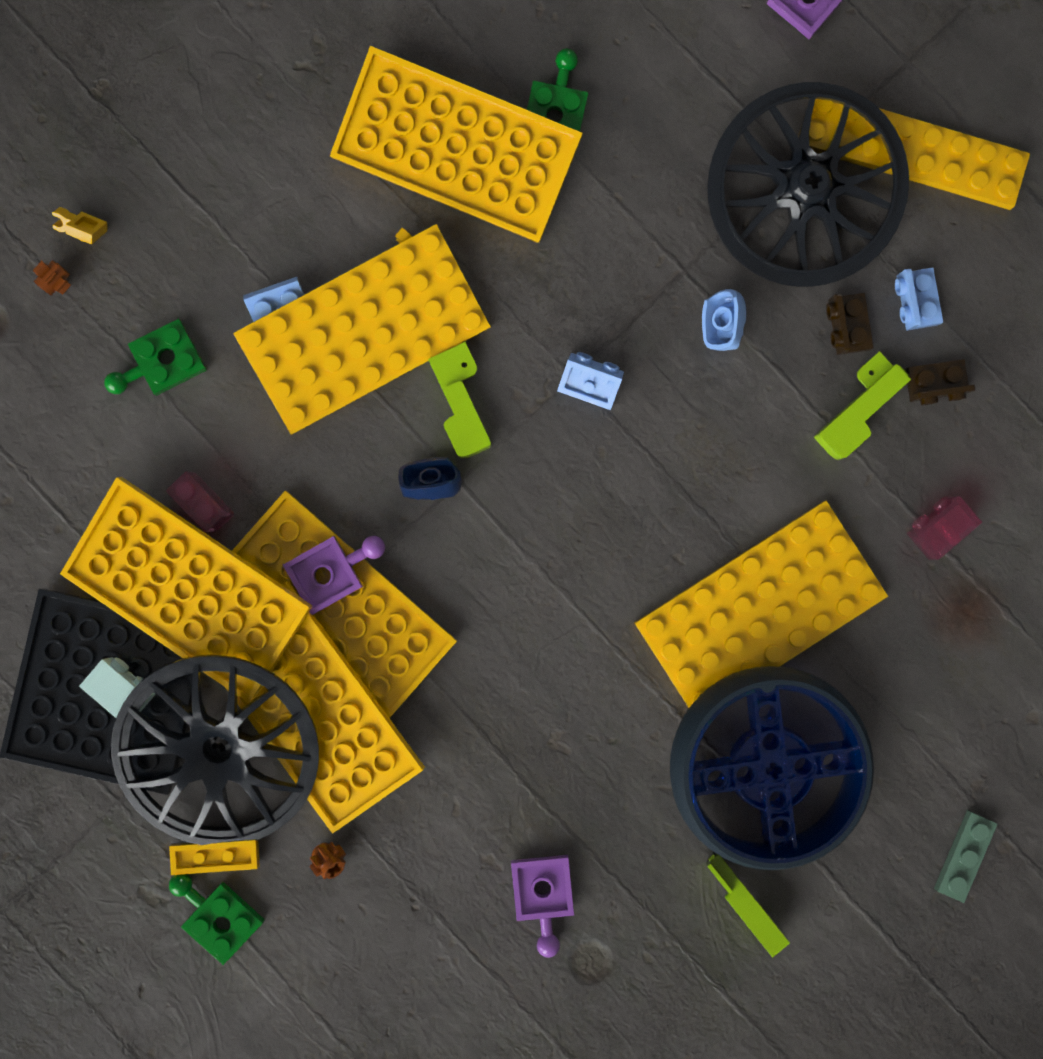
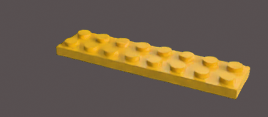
M815 99L809 129V146L814 152L823 153L827 150L843 109L842 104ZM850 108L839 148L875 131L873 126L864 117ZM880 109L895 127L902 141L907 157L910 181L1008 210L1015 207L1030 153ZM880 136L858 146L840 159L870 169H877L890 163L887 149ZM892 168L885 171L884 173L893 175Z

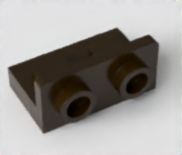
M841 293L835 294L828 300L826 314L828 320H832L833 331L830 338L832 347L836 348L837 355L872 350L874 347L865 293L842 296Z
M965 359L913 366L905 369L909 375L908 377L911 379L907 383L910 402L920 401L921 406L938 403V398L948 397L949 401L963 400L967 398V393L975 391V385L968 384Z

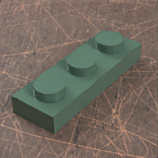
M966 811L934 889L937 892L962 903L965 902L998 825L997 823L971 811Z

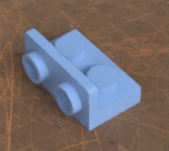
M910 268L899 273L895 280V291L901 299L900 319L902 323H905L906 331L942 324L943 318L934 268L912 271Z
M294 277L243 295V300L253 322L305 294L298 277Z
M571 353L557 391L611 410L624 372L619 370L620 367L614 363L604 362L602 364L592 360L593 357L586 353Z

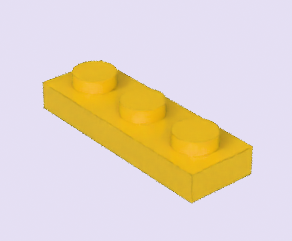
M258 840L221 842L207 845L186 842L173 843L169 846L171 875L258 869L260 866Z

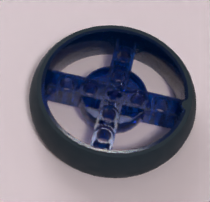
M765 666L745 669L733 673L710 686L695 700L684 715L676 731L670 755V780L677 808L689 829L704 845L721 857L745 867L761 870H781L799 867L811 863L834 850L849 836L860 821L867 807L873 785L874 763L871 742L863 721L844 695L823 679L788 667ZM779 690L803 694L823 706L837 723L843 740L808 745L801 735L783 726ZM747 696L750 730L737 739L729 757L695 761L700 741L710 724L728 706ZM769 704V713L763 717L759 716L760 708L763 705ZM773 733L772 742L763 745L764 736ZM833 754L832 761L824 765L825 757ZM805 758L804 765L799 769H795L796 761ZM773 762L776 766L772 767L771 772H768L766 768H770V763ZM748 766L747 774L743 777H737L738 770L741 767ZM720 771L717 780L708 781V776L711 772ZM844 775L840 790L828 811L815 824L796 835L793 806L805 798L813 785L814 779ZM735 791L745 803L760 809L764 842L742 840L721 830L707 816L697 796ZM780 791L778 799L769 801V797L773 792ZM777 820H783L780 828L773 829V825Z

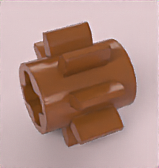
M41 260L33 269V272L38 276L34 283L51 296L56 291L63 295L71 286L66 280L70 273L54 260L49 264Z
M333 842L321 843L312 851L310 860L313 864L310 865V868L316 877L321 875L323 879L335 878L344 870L346 862L343 857H345L346 853L340 845L335 846Z

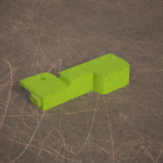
M463 342L428 360L454 413L453 416L444 422L443 426L458 457L468 458L490 448L491 441L462 382L473 377L477 372L476 363L466 342ZM467 363V367H462V364Z
M879 351L857 372V378L866 390L814 436L815 440L833 458L840 460L848 457L871 436L870 428L865 421L911 380L908 377L909 375L900 365H892Z
M712 854L708 857L709 861L706 864L726 889L725 899L773 958L790 944L789 940L725 860L718 854Z

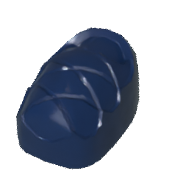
M448 457L422 459L407 463L399 469L398 480L404 497L417 500H435L454 497L461 490L462 478L460 471Z

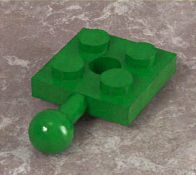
M565 48L557 53L555 59L556 66L559 69L556 85L533 81L527 110L547 118L549 111L559 110L563 118L557 123L580 132L588 92L567 88L569 72L576 68L578 57L572 49Z
M177 319L128 343L138 366L123 374L120 372L109 373L105 377L104 385L108 392L121 394L126 391L128 383L144 376L153 394L158 396L207 371L182 321ZM166 350H171L175 354L174 361L167 365L162 364L160 360L161 354Z
M187 874L174 875L169 881V890L174 896H185L197 908L182 924L181 928L222 965L234 955L265 920L223 881L206 899L192 888V879ZM226 917L230 921V928L226 930L218 928L215 922L216 918Z

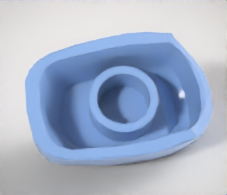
M733 289L721 290L704 301L702 311L703 340L705 345L712 350L726 351L739 347L746 322V303L744 297L738 291Z

